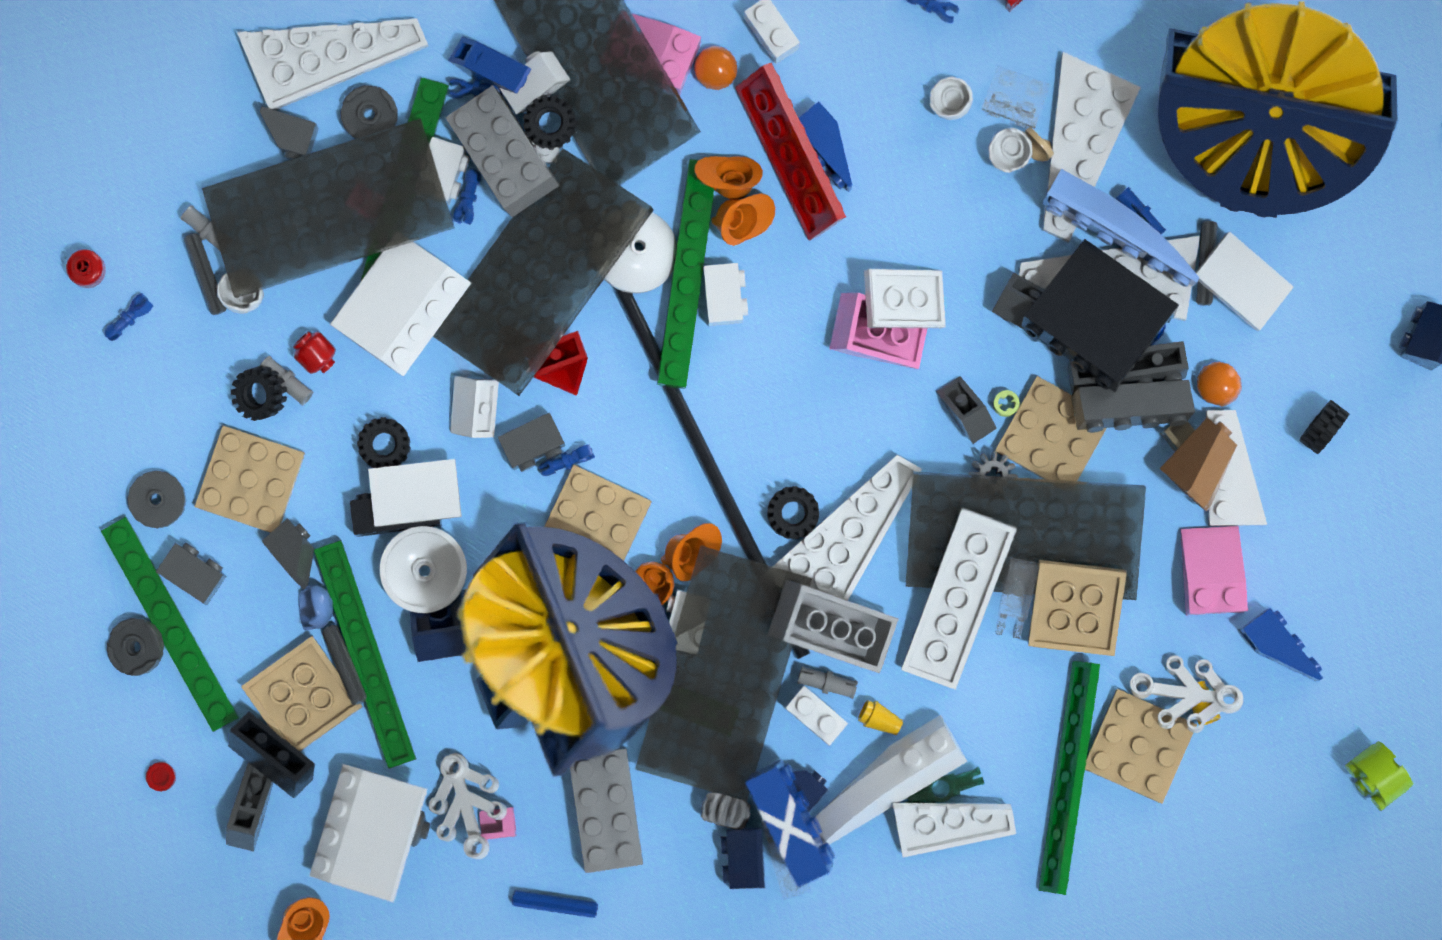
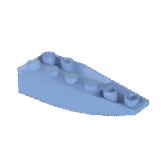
M1060 170L1043 201V204L1047 206L1046 210L1057 217H1061L1062 214L1072 219L1071 224L1078 229L1086 231L1088 228L1097 233L1096 237L1100 241L1108 245L1115 243L1123 247L1121 251L1127 256L1137 259L1138 256L1148 261V267L1159 273H1162L1163 270L1173 275L1172 280L1184 287H1187L1189 284L1194 286L1198 282L1199 276L1180 253L1138 214L1112 196L1065 170Z

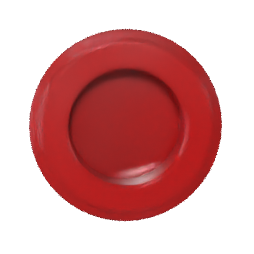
M155 763L147 770V784L155 791H167L175 784L176 772L168 763Z

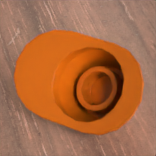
M737 156L704 157L698 160L694 171L697 178L703 184L713 188L720 195L728 199H740L747 196L752 187L760 182L763 175L760 164L755 160Z
M762 193L753 194L743 199H730L721 204L711 222L721 232L722 239L726 244L735 246L765 232L773 222L776 207L774 201L768 195Z
M703 523L688 534L675 535L667 543L665 554L661 557V562L673 570L674 575L680 581L691 580L717 558L722 545L720 530L711 523Z
M307 897L290 904L283 913L277 940H322L330 920L329 909L325 903L317 898Z

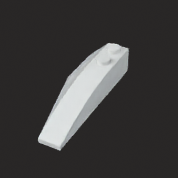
M942 715L937 716L891 744L815 816L822 828L820 836L824 844L827 842L832 844L893 807L892 803H900L968 762Z

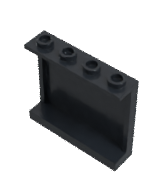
M1084 239L1024 315L1021 326L1033 339L1039 338L1045 342L1051 352L1058 356L1063 355L1069 359L1075 369L1082 373L1087 372L1093 376L1099 386L1104 389L1110 388L1116 392L1121 381L1162 328L1174 318L1179 304Z

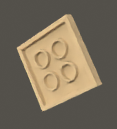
M1037 376L995 451L1001 456L1007 455L1010 461L1070 494L1107 428L1094 433L1087 432V429L1077 430L1071 399L1073 395Z
M223 425L194 507L271 533L283 521L306 453Z
M573 465L544 527L558 528L584 536L602 545L625 561L652 501Z
M1039 560L1028 646L1115 656L1126 570Z
M313 636L241 686L268 726L300 752L363 707L362 704H351L339 672Z
M1116 689L1087 755L1085 770L1163 804L1193 733L1187 728V719L1182 717L1175 719V725L1170 729L1160 727L1158 724V714L1164 709L1120 689ZM1165 715L1161 718V720L1165 723H1168L1172 720V718L1168 715ZM1190 722L1192 726H1197L1196 723Z

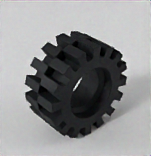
M545 95L541 96L542 99L540 100L536 98L531 106L528 105L526 108L527 113L523 117L526 134L540 148L554 150V148L558 147L560 149L563 147V144H568L571 141V136H574L576 133L575 126L577 127L575 113L565 100L559 99L557 96L551 95V97H547ZM547 112L557 113L561 118L560 128L554 133H545L540 129V118Z
M263 366L251 368L236 376L237 380H234L232 386L236 388L231 390V395H236V399L232 400L233 405L237 403L239 405L236 411L238 413L244 411L242 417L246 419L251 417L252 421L262 420L278 414V411L284 408V405L281 403L287 401V397L282 396V393L287 392V387H281V384L285 382L284 379H277L276 377L279 373L276 370L271 372L270 367L263 368ZM254 383H260L266 392V401L263 404L256 402L253 397L252 386Z
M1330 400L1310 423L1299 441L1318 455L1331 441L1333 436L1336 435L1350 413L1333 400Z
M381 417V419L375 418L369 424L366 423L363 426L364 429L358 435V452L370 467L397 466L406 461L408 452L410 453L411 442L407 431L400 423L393 419ZM379 434H390L395 440L394 450L388 455H379L373 449V441Z
M798 486L785 487L777 491L771 498L767 517L775 533L787 539H799L807 536L815 528L819 518V505L814 495L809 493L807 489L799 488ZM789 502H798L804 508V518L797 524L786 522L782 516V509Z

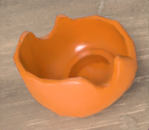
M713 45L705 48L695 60V75L697 80L707 89L720 90L726 88L736 78V58L725 47Z
M1212 362L1203 367L1197 376V390L1206 402L1223 407L1237 400L1242 391V379L1231 365L1224 362Z
M654 561L642 563L635 572L644 580L651 591L658 595L663 605L669 600L674 590L673 574L664 564Z

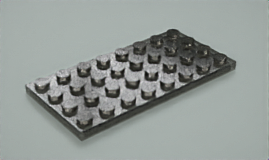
M494 0L526 57L536 51L541 53L552 51L570 78V81L552 95L565 100L574 111L577 127L575 126L576 133L573 137L606 193L612 192L701 133L624 0Z
M421 118L202 188L235 298L455 228Z
M562 148L549 166L550 171L560 186L512 217L468 278L471 284L433 335V338L517 396L522 394L654 210L649 204L564 148Z
M913 471L905 587L932 588L959 513L963 507L1017 527L993 592L1034 594L1039 560L1126 570L1123 600H1137L1146 486Z
M700 545L675 630L678 645L676 646L677 660L674 682L664 703L649 718L635 770L710 792L728 795L747 802L750 791L745 782L752 773L756 772L793 646L792 643L767 634L786 580L810 587L812 578Z

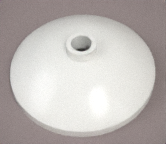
M627 208L611 214L601 223L593 239L592 255L599 274L608 284L627 293H645L662 285L673 272L677 242L673 231L660 216L641 208ZM635 242H640L643 245V251L635 249Z
M413 527L399 533L389 542L380 561V578L387 595L398 606L415 613H432L447 607L459 596L466 581L467 563L463 550L452 536L434 527ZM428 566L430 574L428 576H421V567Z

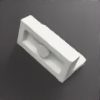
M455 377L451 433L470 438H494L499 380Z

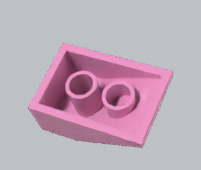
M622 11L601 64L680 95L700 48L701 36L670 24Z
M841 293L829 349L856 357L919 369L928 328H868L865 294Z
M1239 526L1180 529L1186 616L1244 613L1248 611L1246 577Z

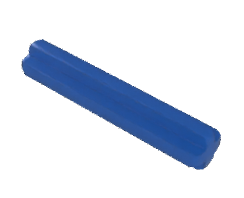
M514 891L512 897V905L522 908L595 918L598 911V904L591 901L524 891Z

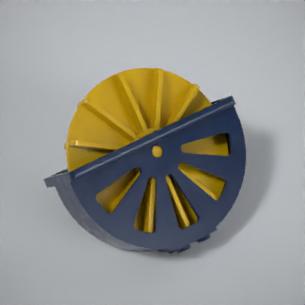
M1298 1L1297 5L1273 3L1252 6L1251 2L1245 3L1244 9L1232 12L1208 27L1203 26L1199 30V34L1169 28L1166 38V52L1160 75L1158 121L1162 141L1169 157L1184 178L1206 196L1219 202L1220 207H1225L1234 212L1254 213L1256 216L1263 218H1277V215L1311 211L1337 201L1362 184L1380 163L1389 146L1398 121L1397 75L1379 71L1375 58L1362 39L1352 30V25L1348 22L1342 23L1338 19L1319 10L1305 7L1304 1Z
M519 523L510 529L473 574V579L468 585L463 603L458 609L457 614L458 618L462 621L464 640L468 649L463 654L464 662L474 663L480 673L476 681L495 730L525 727L531 721L552 776H562L576 760L597 758L617 750L631 739L666 700L676 673V646L678 642L675 633L670 626L658 595L651 591L644 580L627 563L610 550L570 531L550 527H527L526 523Z

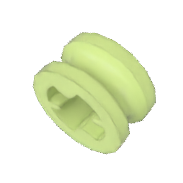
M1009 390L999 392L993 401L995 412L1002 417L1014 415L1020 405L1017 394ZM1009 396L1013 399L1011 403H1014V408H1008L1006 411L1000 409L1002 404H998L999 399L1004 400Z

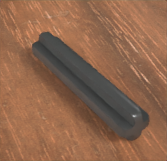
M1203 221L1201 224L1199 267L1216 247L1217 222ZM1198 281L1196 303L1201 306H1210L1213 303V293Z
M197 233L184 237V242L209 311L212 315L222 314L226 311V308L217 296L218 284L202 240Z
M331 625L324 628V639L351 704L358 705L365 702L367 695L338 626Z

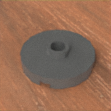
M364 85L352 90L345 97L341 108V120L345 130L354 139L363 143H375L385 139L393 132L398 121V109L393 97L386 90L376 86ZM369 110L375 112L374 118L370 120L365 118V113Z
M152 471L143 474L134 481L130 487L127 500L129 510L138 522L146 527L159 529L169 527L181 517L185 510L186 494L178 479L166 472ZM155 494L161 496V502L157 505H154L151 500Z
M130 618L121 621L112 629L109 642H107V653L110 662L116 670L131 676H141L150 673L159 665L163 657L164 642L160 631L153 623L146 619ZM136 642L140 644L138 652L134 648Z

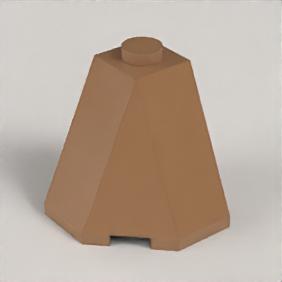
M1208 418L1200 424L1160 468L1163 473L1206 512L1212 505L1237 447V444L1229 437L1232 431L1219 421L1217 424H1214Z

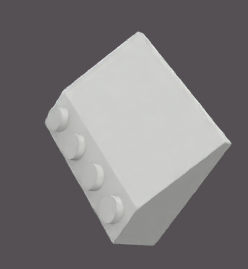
M397 231L330 325L398 375L404 376L471 282Z
M343 764L309 876L394 902L428 789Z

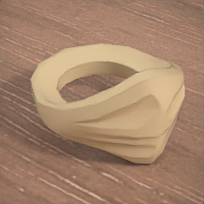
M1031 127L1027 128L1025 133L1032 141L1033 153L1031 158L1042 162L1048 161L1054 154L1050 141L1041 138Z

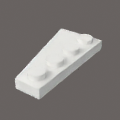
M1236 410L1206 411V418L1214 424L1220 421L1232 431L1229 437L1237 444L1212 505L1208 509V526L1268 525Z
M892 803L903 858L1017 834L1011 804Z

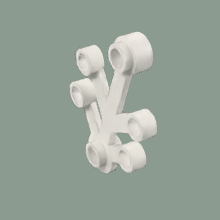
M1176 655L1167 659L1166 669L1170 674L1176 675L1185 687L1154 683L1151 676L1146 673H1138L1130 681L1131 693L1137 698L1144 699L1150 695L1183 699L1170 709H1164L1159 712L1158 724L1164 729L1172 728L1175 725V719L1200 702L1212 703L1199 714L1193 713L1187 718L1188 730L1192 733H1199L1204 729V724L1219 713L1231 714L1237 712L1242 707L1244 700L1241 690L1233 685H1225L1214 672L1211 662L1205 659L1199 660L1196 663L1195 673L1200 679H1206L1214 691L1202 689L1185 668L1183 659ZM1178 662L1180 667L1173 669L1170 667V664ZM1207 666L1209 671L1202 673L1199 671V668ZM1143 684L1147 686V690L1140 692L1137 690V686ZM1225 697H1232L1234 702L1227 704L1223 700ZM1165 715H1168L1172 718V720L1168 723H1165L1161 720V718ZM1196 719L1201 724L1198 727H1194L1190 722Z
M452 753L441 762L440 769L444 778L435 797L429 802V809L437 815H443L447 812L443 823L438 826L436 831L437 837L446 842H450L456 837L457 832L454 826L460 813H462L468 838L463 846L464 852L470 858L481 860L489 853L490 845L487 839L481 837L473 806L487 812L488 816L495 820H502L507 814V808L503 803L498 801L491 802L468 791L465 779L479 784L480 789L487 793L496 792L499 787V781L492 775H483L470 769L468 761L463 755ZM459 764L458 770L454 773V766ZM491 779L492 785L487 789L486 783ZM454 785L456 795L449 808V803L446 799ZM441 801V808L436 810V804ZM499 806L500 812L494 815V809ZM449 828L448 836L444 837V830ZM479 844H482L481 851L477 853V846Z

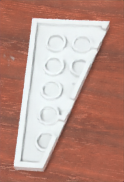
M417 18L390 20L379 23H353V25H324L287 30L272 29L261 32H237L267 106L272 110L290 105L429 47Z
M1062 52L1052 140V151L1054 154L1050 162L1047 193L1061 169L1095 187L1141 88L1065 52ZM1045 205L1043 231L1069 243L1076 229L1071 224L1072 219L1063 214L1061 217L1051 214L1046 210L1047 206Z
M1200 236L1167 240L1190 267L1195 270ZM1123 247L1102 250L1179 304L1173 319L1187 320L1192 289L1190 284L1184 287L1172 280L1173 275L1164 270L1162 273H1159L1148 267V261L1138 256L1137 259L1127 256L1121 251ZM1072 255L1022 262L1018 275L1046 289Z
M896 455L761 577L782 589L786 580L848 601L922 468Z

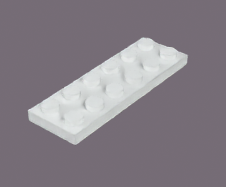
M963 507L961 508L901 667L902 671L956 690L1017 527Z

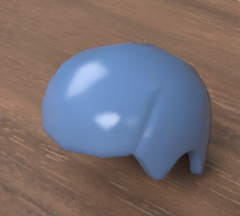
M319 585L307 586L305 589L308 590L300 592L301 624L304 630L319 629L327 625L332 617L333 600L329 592Z

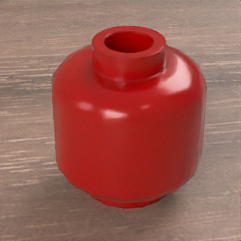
M82 249L72 253L68 258L66 273L69 279L77 286L85 289L94 288L104 279L106 266L103 259L94 251Z
M308 331L293 345L295 349L294 359L309 374L317 373L319 370L324 374L335 363L332 357L335 355L336 348L321 332L311 333Z

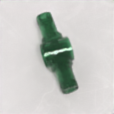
M978 766L956 775L954 773L944 775L906 798L908 801L904 803L946 802L952 797L961 795V791L984 785L983 777L973 779L974 776L982 774ZM937 781H944L948 786V793L942 798L935 796L932 790L934 783Z

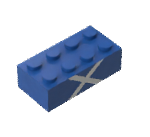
M781 759L752 773L745 783L797 888L830 873L834 864L833 859L836 857L828 842L824 844L821 839L820 833L822 828L815 816L811 818L807 811L809 806L808 799L802 790H797L793 782L796 780V776L790 764L785 765Z

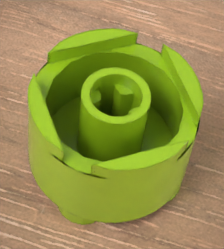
M1381 741L1371 744L1345 764V768L1350 775L1358 779L1354 783L1356 788L1364 797L1369 794L1371 801L1379 811L1384 810L1414 785L1405 767L1398 765L1394 760L1396 756Z

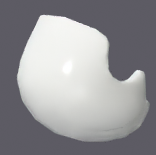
M951 76L941 79L930 91L929 105L940 118L951 121L962 118L969 112L973 103L971 87L961 78Z
M1003 129L993 136L988 146L989 159L995 168L1005 173L1021 169L1031 159L1033 153L1032 141L1025 132L1019 129Z
M239 270L236 273H226L222 276L217 285V296L223 306L231 312L245 314L255 310L262 303L264 289L256 275Z

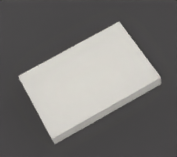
M1227 232L1195 272L1199 276L1198 281L1256 331H1260L1294 288L1292 284L1231 232Z
M864 270L868 328L941 329L946 327L942 270Z
M455 459L368 469L375 527L462 517Z

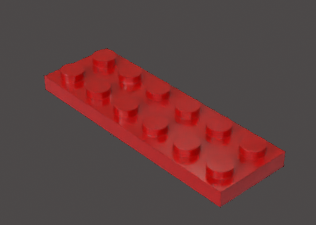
M772 62L761 66L737 85L735 89L810 241L845 219L846 215L830 184L828 176L821 166L818 155L806 135L805 128L793 108L792 101L781 83L780 76L775 71Z

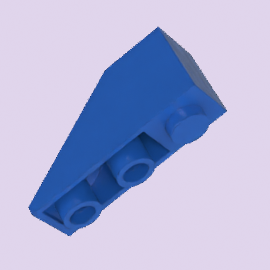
M463 36L448 60L471 78L516 94L525 85L527 76L532 70L528 66L478 41Z
M818 101L799 117V120L804 126L806 135L818 155L822 168L826 166L832 173L829 177L840 190L844 187L849 192L852 189V181L838 122Z
M1271 608L1266 609L1239 630L1257 654L1315 682L1323 679L1320 674L1322 671L1321 666L1314 657L1308 658L1302 649L1305 647L1303 642L1295 633L1291 635L1285 628L1287 621L1278 610L1273 612Z

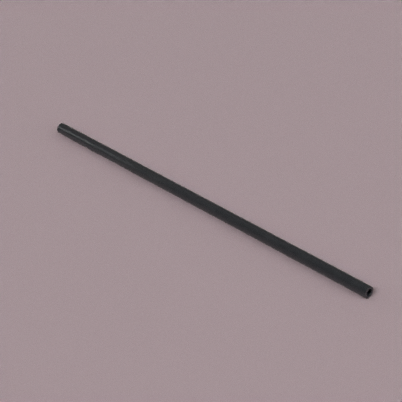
M578 191L569 196V199L593 244V239L599 225L582 191ZM614 288L658 377L661 350L633 294ZM662 386L775 613L781 592L778 586L761 577L769 568L680 389ZM790 643L797 659L810 654L809 649Z

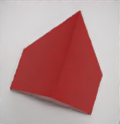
M578 330L524 351L534 378L575 396L578 395L588 361V356Z

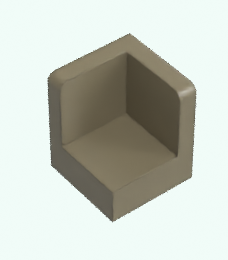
M1187 421L1186 424L1181 426H1169L1160 434L1175 452L1195 430Z

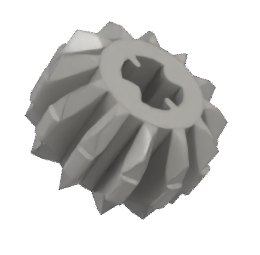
M996 451L991 453V461L988 460L985 453L981 454L980 459L983 465L977 461H973L971 464L979 472L972 471L968 473V477L978 478V481L970 485L971 489L981 486L982 489L978 493L979 497H982L986 490L989 491L990 501L994 500L995 491L998 492L1001 499L1005 498L1006 493L1002 487L1013 491L1015 487L1007 482V480L1014 481L1018 479V475L1008 474V471L1016 467L1015 464L1004 465L1008 459L1007 455H1003L1000 462L997 461ZM991 469H996V474L1000 473L1001 477L994 484L990 483V478L986 479L985 476Z
M711 792L706 794L705 800L702 803L701 818L715 825L742 830L749 821L751 805L735 797Z

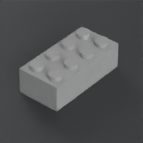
M493 85L445 117L496 198L511 217H514L560 186L512 110Z
M786 580L767 635L880 674L899 619Z
M627 749L615 750L597 758L576 760L570 767L585 873L643 865Z

